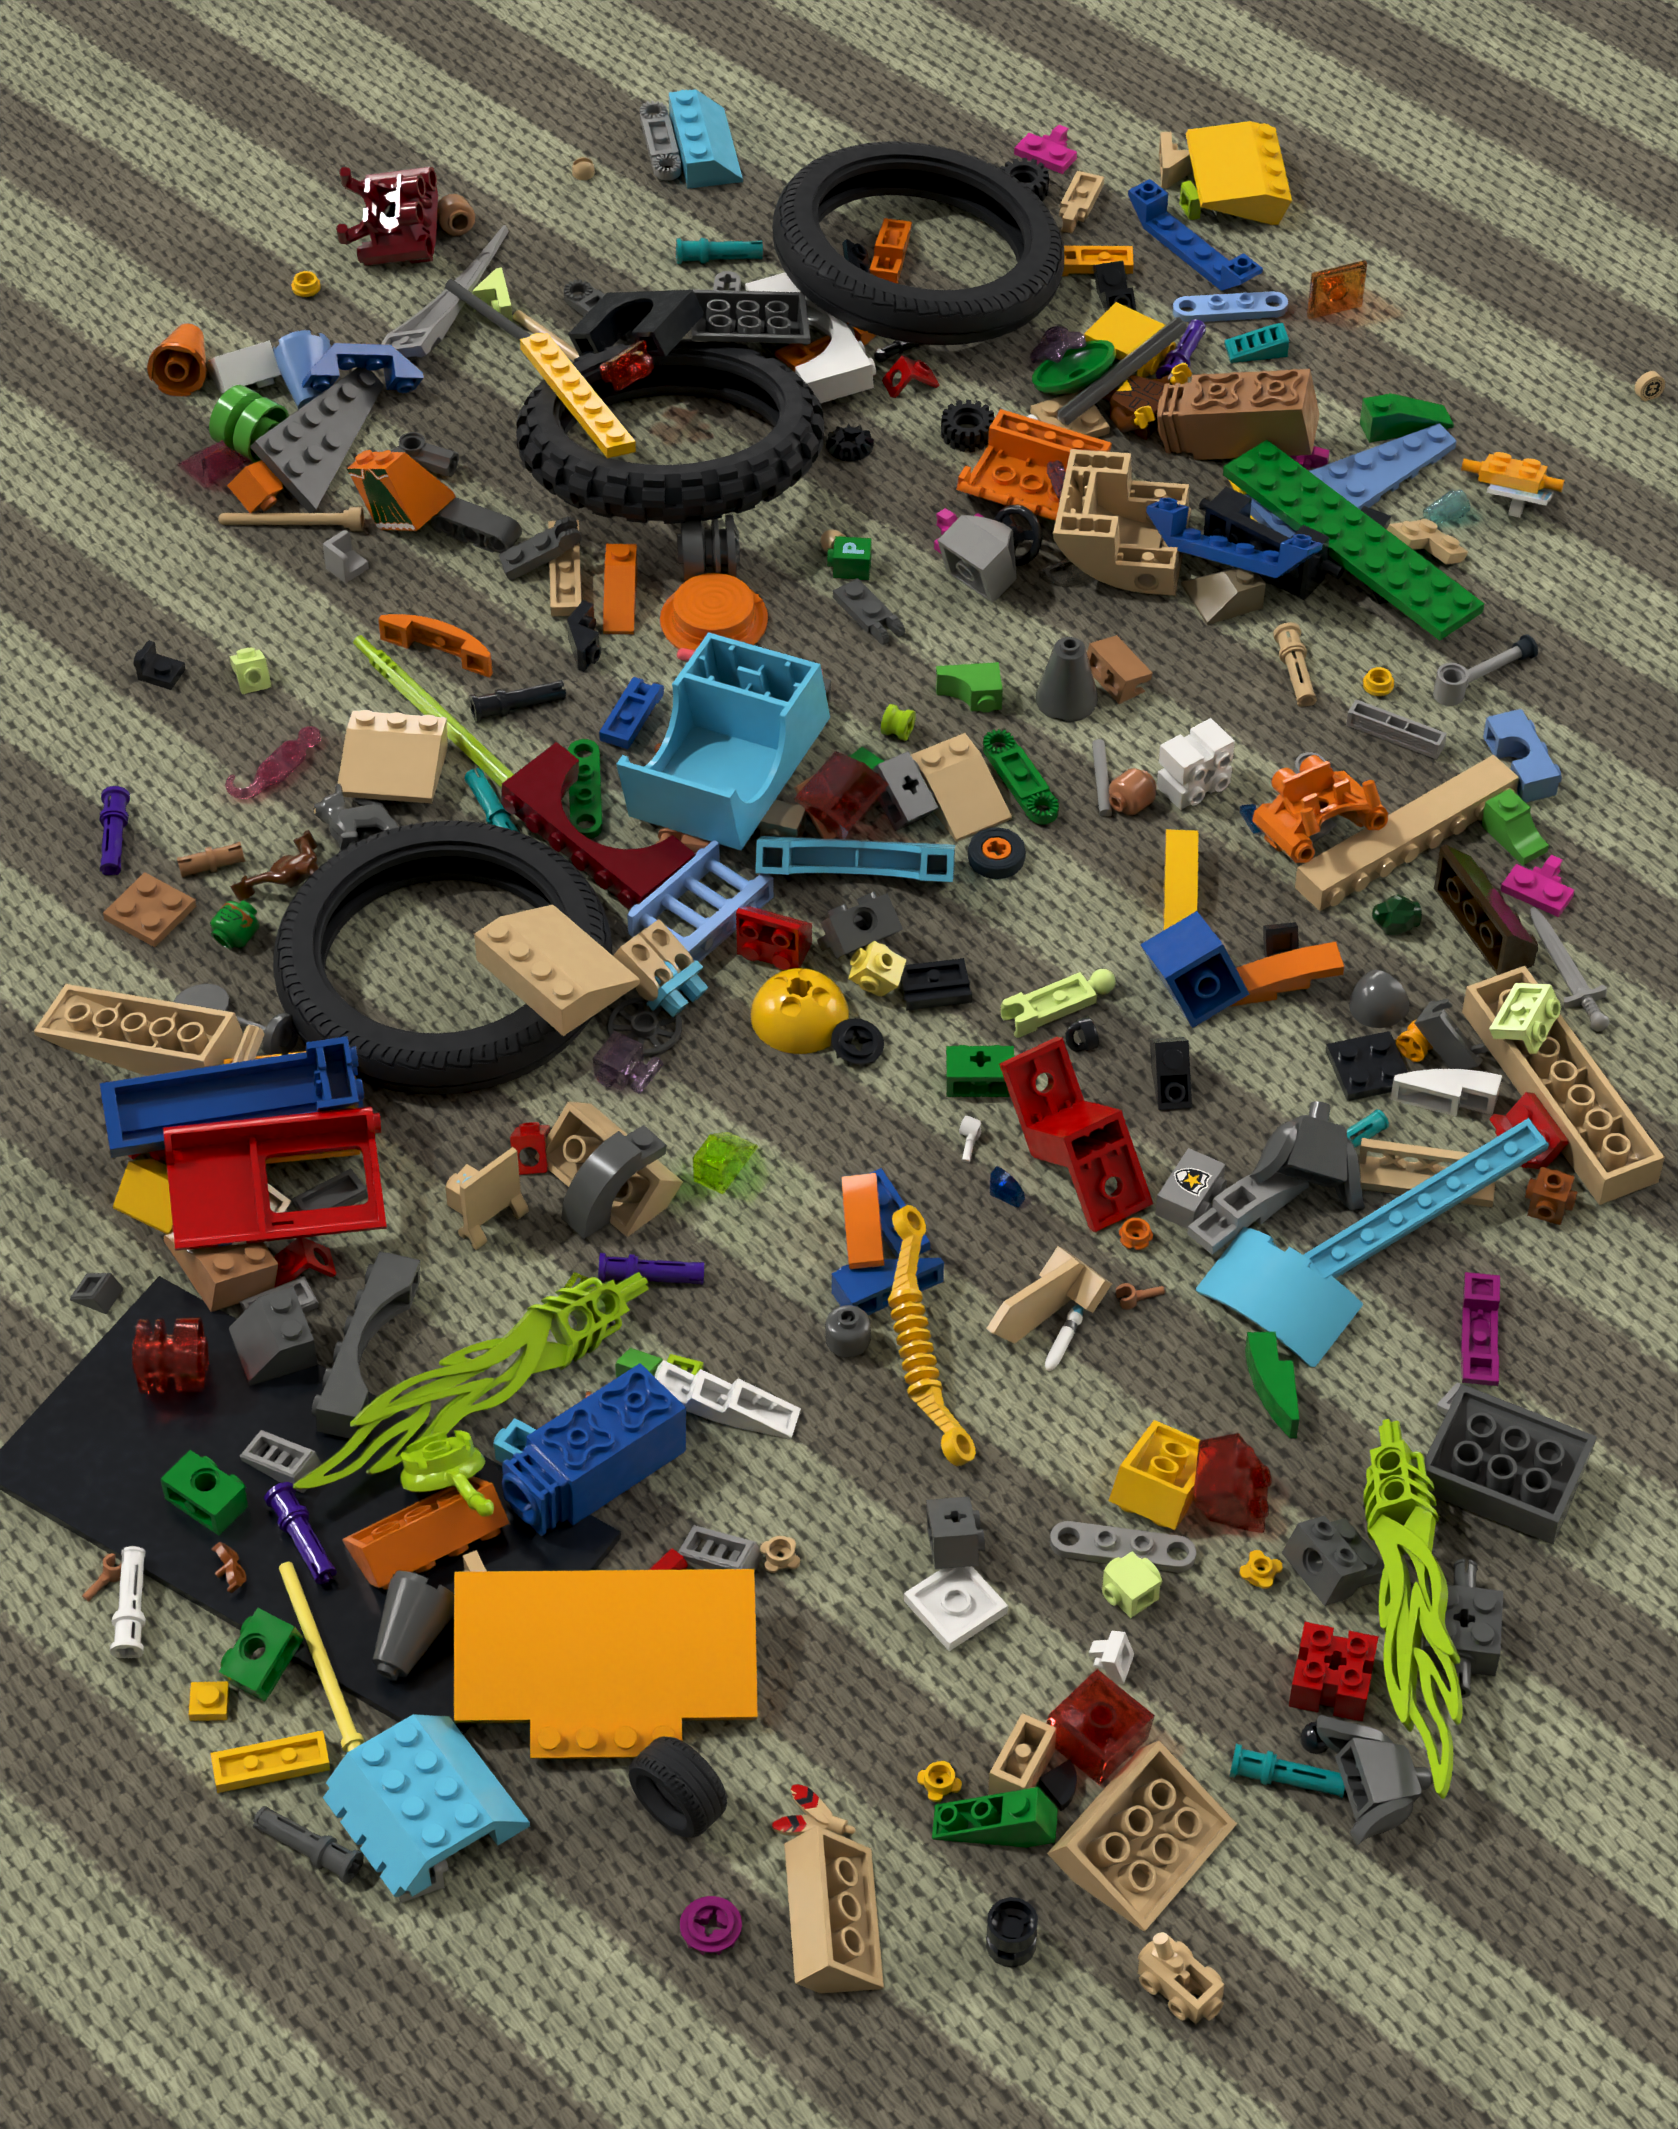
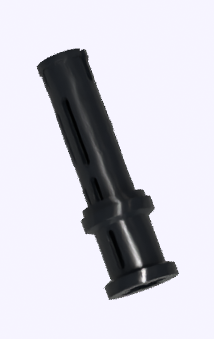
M562 680L510 692L497 689L495 693L484 696L469 695V705L475 723L481 722L482 718L489 716H507L510 710L561 699L564 700L566 699V689H562L564 687Z

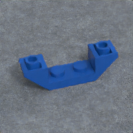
M334 343L308 372L302 381V388H313L315 391L329 389L340 376L339 369L366 368L369 371H376L383 368L386 390L409 393L417 388L424 376L421 370L392 345Z

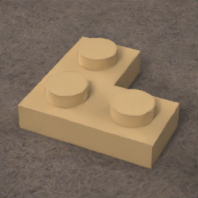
M1428 519L1389 524L1387 528L1390 533L1413 550L1424 548L1446 565L1462 562L1468 553L1467 550L1459 545L1460 542L1456 538L1443 534L1437 529L1438 526Z

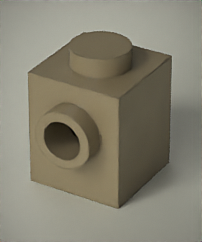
M775 799L757 826V829H760V837L802 838L806 829V806Z

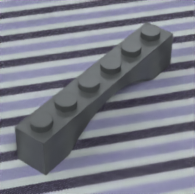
M379 1251L375 1263L368 1265L365 1274L366 1286L364 1290H358L354 1304L355 1313L353 1316L348 1315L345 1322V1338L343 1342H337L333 1355L334 1365L325 1371L322 1395L317 1394L313 1401L312 1415L316 1416L318 1432L351 1439L360 1428V1426L350 1427V1422L360 1411L369 1405L368 1389L359 1369L362 1354L371 1338L383 1325L400 1313L410 1309L420 1283V1260Z

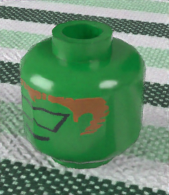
M244 900L240 903L227 901L210 922L213 930L211 936L229 950L233 947L243 948L260 927L259 921L255 917L257 910Z

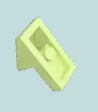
M496 268L474 288L472 294L513 322L512 306L502 268Z

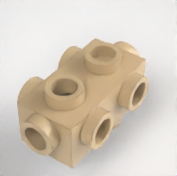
M1157 1933L1153 1937V1941L1149 1942L1138 1956V1974L1140 1975L1139 1981L1150 1994L1156 1995L1159 1992L1169 2000L1168 2007L1170 2011L1180 2020H1185L1188 2017L1195 2024L1203 2017L1208 2021L1212 2020L1220 2012L1224 2004L1221 2001L1224 1991V1983L1221 1977L1211 1967H1204L1199 1963L1184 1943L1180 1941L1175 1942L1166 1933ZM1192 1994H1197L1200 1997L1196 1999Z

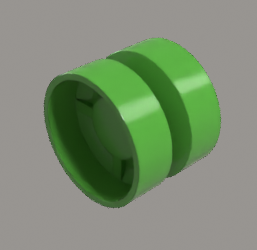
M236 385L229 388L217 401L210 417V436L220 445L236 451L239 455L256 463L261 461V459L250 446L265 433L288 418L289 414L282 405L262 397L259 393L243 385Z

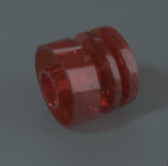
M201 1317L177 1318L173 1334H168L163 1318H157L154 1334L152 1333L149 1318L138 1320L136 1335L133 1340L132 1361L140 1394L151 1393L153 1378H155L156 1389L159 1394L165 1393L169 1377H174L178 1393H196L204 1390L205 1373L208 1372L209 1348Z

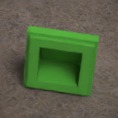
M629 1348L615 1364L616 1377L618 1378L639 1363L655 1377L657 1368L663 1359Z

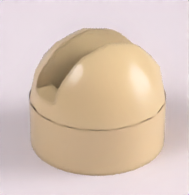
M580 157L574 161L572 166L574 178L588 180L594 176L595 168L592 160L587 157Z
M834 529L827 530L821 536V546L828 553V548L834 549L835 536H846Z

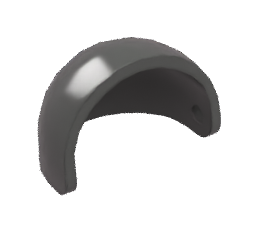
M1371 970L1355 985L1349 1001V1008L1351 1014L1359 1023L1372 1028H1386L1395 1025L1408 1014L1409 999L1402 985L1393 976L1381 970Z

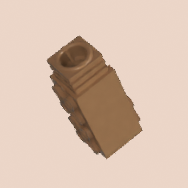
M1310 369L1192 375L1191 382L1185 384L1175 383V385L1165 384L1163 394L1158 402L1157 424L1166 453L1186 451L1187 453H1193L1194 460L1238 458L1265 440L1270 441L1288 456L1312 455L1320 414Z

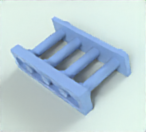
M713 840L705 848L699 849L695 857L645 900L631 908L627 914L628 934L632 937L636 936L642 929L657 921L655 918L668 909L697 928L690 936L683 937L667 927L690 953L694 962L696 960L701 962L736 931V911L738 908L751 906L761 909L774 897L773 877L769 874L761 873L754 880L748 881L720 863L719 842ZM708 872H712L740 890V892L733 898L726 899L699 882V880ZM689 890L719 910L711 917L704 918L677 899Z

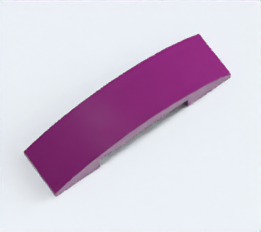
M1465 1272L1461 1329L1462 1383L1498 1386L1499 1384L1498 1309L1500 1303V1275Z

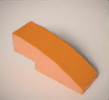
M876 1173L842 1177L849 1270L884 1266L882 1224Z

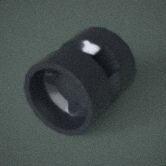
M1014 1897L1004 1898L992 1905L988 1913L986 1949L989 1956L997 1964L1004 1967L1024 1965L1032 1959L1036 1951L1038 1916L1035 1909L1027 1901Z

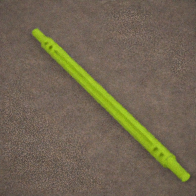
M362 635L354 639L353 644L369 658L370 665L422 714L447 718V737L502 788V783L514 775V773L383 650H377Z

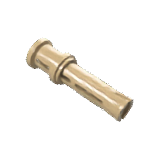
M1296 623L1281 624L1274 630L1273 636L1280 646V660L1287 665L1297 705L1299 707L1312 706L1316 703L1317 699L1305 663L1307 649L1300 640L1301 629ZM1286 632H1289V633H1290V637H1289V638L1287 637Z

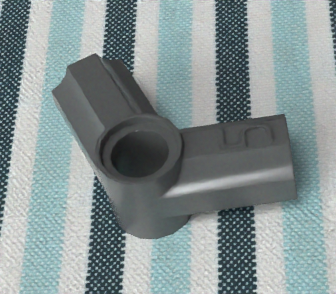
M417 432L403 434L399 438V446L391 450V452H405L426 470L449 477L454 475L459 462L458 452L425 443L424 436Z

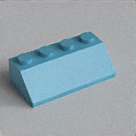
M696 89L669 92V117L687 189L743 182L724 108Z

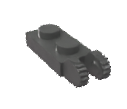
M571 516L559 519L555 522L554 527L540 532L534 537L499 554L504 573L509 581L563 555L565 551L580 543L582 536L580 531H578L576 519Z
M858 578L833 590V598L880 644L884 645L890 640L887 630L883 628L885 625L897 637L905 634L903 622L895 614L893 615Z

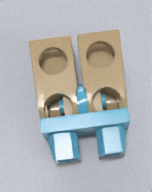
M660 919L622 945L613 955L640 979V984L635 988L641 997L648 1000L647 1005L652 1011L662 1006L674 1017L689 1003L679 991H682L691 1002H694L708 989V986L697 975L703 966L698 960L694 962L690 953Z

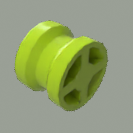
M889 704L882 718L881 734H895L900 740L907 741L915 725L916 712L910 709L902 711L897 705Z

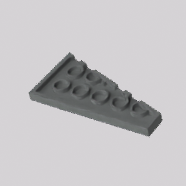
M356 368L265 433L250 446L309 513H313L317 509L384 386L377 376L366 368Z

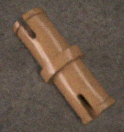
M237 842L236 844L212 849L211 846L206 847L204 852L177 857V861L183 878L207 870H211V873L217 872V868L245 862L241 843Z

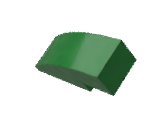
M1247 1332L1245 1355L1254 1388L1263 1406L1281 1430L1289 1438H1297L1299 1411L1293 1360L1279 1361L1276 1332Z

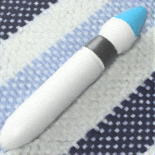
M1079 1304L1075 1305L1068 1312L1067 1320L1047 1355L1045 1361V1369L1047 1371H1052L1057 1367L1075 1334L1077 1326L1082 1323L1084 1308Z

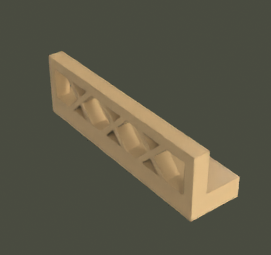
M1362 1138L1359 1154L1361 1189L1402 1195L1447 1168L1440 1166L1438 1163L1449 1162L1453 1164L1470 1153ZM1367 1151L1382 1153L1385 1156L1379 1158L1366 1155ZM1413 1157L1417 1158L1419 1161L1408 1162L1405 1161L1403 1158ZM1495 1182L1460 1203L1492 1207Z

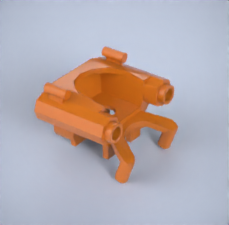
M1312 755L1301 763L1300 773L1296 774L1290 768H1282L1274 774L1271 783L1279 795L1272 803H1265L1259 806L1254 811L1252 819L1254 824L1265 834V840L1278 852L1283 851L1295 863H1307L1315 854L1313 842L1308 837L1320 832L1321 824L1327 819L1340 815L1359 827L1364 826L1368 830H1380L1388 822V812L1381 805L1374 780L1363 782V787H1361L1345 771L1334 772L1330 767V762H1324L1319 756Z

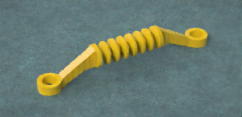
M906 1205L894 1212L892 1216L894 1229L903 1240L896 1267L897 1271L894 1276L895 1281H893L892 1285L893 1291H891L887 1299L889 1307L893 1308L890 1313L891 1318L897 1321L893 1328L899 1334L896 1338L897 1345L902 1346L899 1350V1355L902 1359H906L901 1365L902 1369L908 1372L904 1377L905 1382L911 1385L907 1389L908 1396L945 1433L941 1439V1447L947 1460L955 1466H962L975 1458V1446L970 1435L944 1405L942 1383L936 1380L940 1374L939 1370L933 1367L936 1365L937 1360L931 1354L934 1346L933 1343L928 1342L931 1338V1333L928 1329H925L928 1326V1320L922 1316L926 1310L925 1306L920 1303L923 1296L915 1276L918 1268L921 1241L926 1232V1224L921 1213L915 1207Z

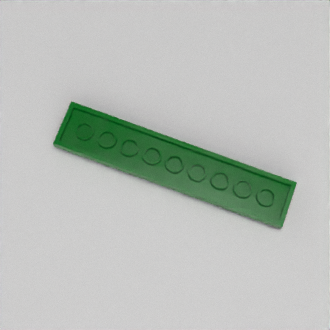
M1265 440L1223 467V476L1295 531H1298L1304 524L1328 536L1329 557L1439 641L1483 613L1485 603L1270 441Z

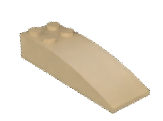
M65 984L34 1030L37 1037L67 1050L146 1076L223 1065L224 1059L235 1057L244 1034L234 1012Z

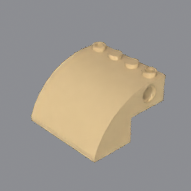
M1071 449L1054 526L1053 539L1069 561L1098 581L1132 592L1176 596L1183 552L1178 551V547L1167 546L1148 516L1146 509L1148 505L1158 502L1160 498H1173L1178 501L1177 504L1189 507V484L1132 480L1131 453ZM1188 508L1186 528H1188L1191 508Z

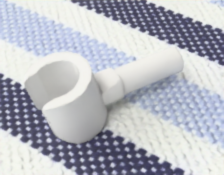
M970 1116L964 1117L959 1129V1134L967 1137L962 1162L968 1163L971 1160L975 1141L981 1135V1122Z

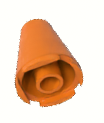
M188 323L180 325L151 353L147 364L148 376L151 381L153 379L159 386L158 389L161 392L171 396H189L197 389L199 390L203 386L207 374L203 332L197 326Z

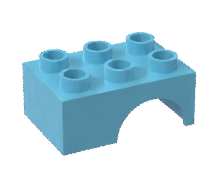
M708 632L672 683L673 708L665 738L656 755L644 767L630 763L628 756L624 755L621 756L616 765L629 817L711 842L716 840L721 845L742 850L830 719V713L820 664Z

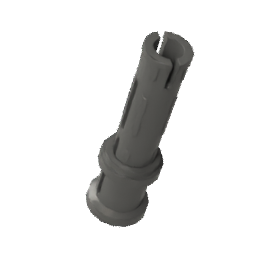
M263 1806L255 1815L253 1820L254 1829L266 1833L277 1841L309 1857L314 1867L318 1869L326 1868L339 1875L341 1882L345 1884L350 1883L361 1869L364 1854L359 1850L351 1851L339 1845L335 1837L315 1834L267 1806Z

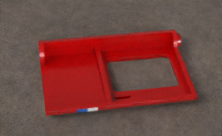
M372 1107L163 1127L175 1251L387 1229L375 1134L381 1133L380 1113H373ZM358 1149L362 1152L368 1201L365 1204L275 1213L271 1210L265 1164L269 1158Z

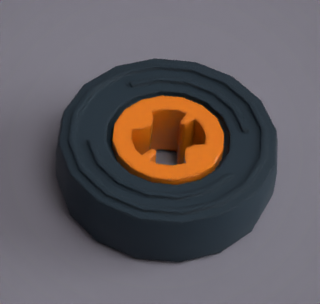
M994 827L979 831L971 838L967 855L969 865L976 873L991 879H1003L1015 875L1023 867L1026 851L1024 841L1018 834L1009 829Z

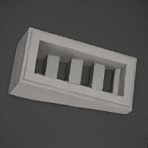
M263 1430L256 1435L240 1455L243 1462L280 1483L290 1482L294 1484L321 1465L315 1451ZM268 1446H270L271 1448L266 1452V1454L263 1457H260L263 1451ZM296 1489V1491L301 1492V1493H304V1492L307 1490V1489H301V1490Z
M696 1525L692 1527L678 1551L685 1560L706 1569H754L755 1572L763 1558L755 1541ZM701 1540H706L707 1542L701 1552L695 1551ZM715 1545H718L719 1547L714 1556L710 1555ZM728 1551H732L730 1558L728 1560L724 1559Z

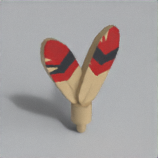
M800 1784L793 1785L791 1793L793 1800L806 1815L785 1816L772 1823V1829L775 1832L791 1836L801 1835L815 1826H820L840 1835H843L844 1832L849 1834L855 1833V1828L848 1825L847 1820L833 1816L826 1804L810 1788Z

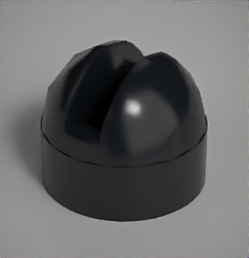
M1311 1722L1302 1730L1300 1742L1302 1747L1309 1753L1320 1754L1329 1747L1323 1741L1317 1742L1314 1732L1317 1731V1722Z

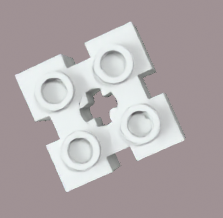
M1209 718L1191 728L1188 736L1183 737L1180 734L1161 744L1159 763L1164 768L1158 771L1157 788L1180 810L1189 805L1199 804L1205 797L1206 792L1211 794L1215 791H1223L1231 782L1232 767L1230 763L1233 759L1235 740Z

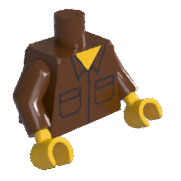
M1186 363L1176 365L1171 371L1172 374L1161 379H1147L1132 375L1121 387L1117 386L1102 398L1110 402L1109 418L1121 433L1131 431L1144 440H1147L1158 428L1157 408L1159 399L1163 394L1164 385L1170 383V385H1175V383L1185 384L1188 382V378L1192 376V372Z

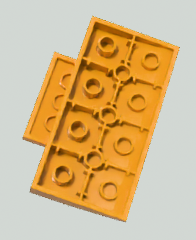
M754 1569L455 1572V1724L530 1723V1759L635 1758L653 1740L662 1736L673 1737L682 1741V1721L756 1720L758 1717Z

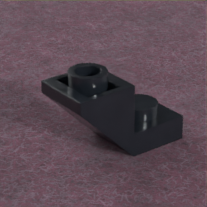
M1116 261L1094 265L1096 289L1105 312L1115 302L1137 311L1133 287L1127 288L1124 262Z
M585 600L567 618L568 640L578 670L583 672L591 663L595 664L599 660L602 650L599 645V632L594 630L596 627L594 604Z

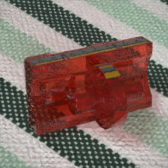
M646 340L634 343L600 365L604 382H612L615 390H622L635 380L648 376L652 369H654L652 357L647 355Z

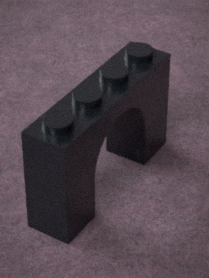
M693 290L608 292L568 335L578 355L583 356L588 353L596 354L603 352L604 348L613 346L624 334L634 329L632 334L636 342L643 341L638 346L641 352L644 353V357L667 356L701 319L704 312Z

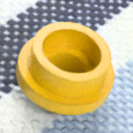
M310 271L297 273L291 284L293 293L300 297L313 296L321 289L320 280Z
M1375 667L1370 669L1364 676L1363 688L1371 695L1385 696L1392 692L1394 679L1387 669Z

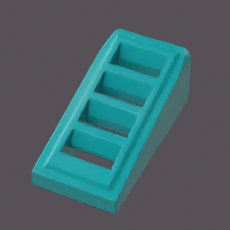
M1277 323L1224 340V345L1230 363L1288 357L1289 338L1284 323ZM1237 346H1241L1243 351L1238 352Z

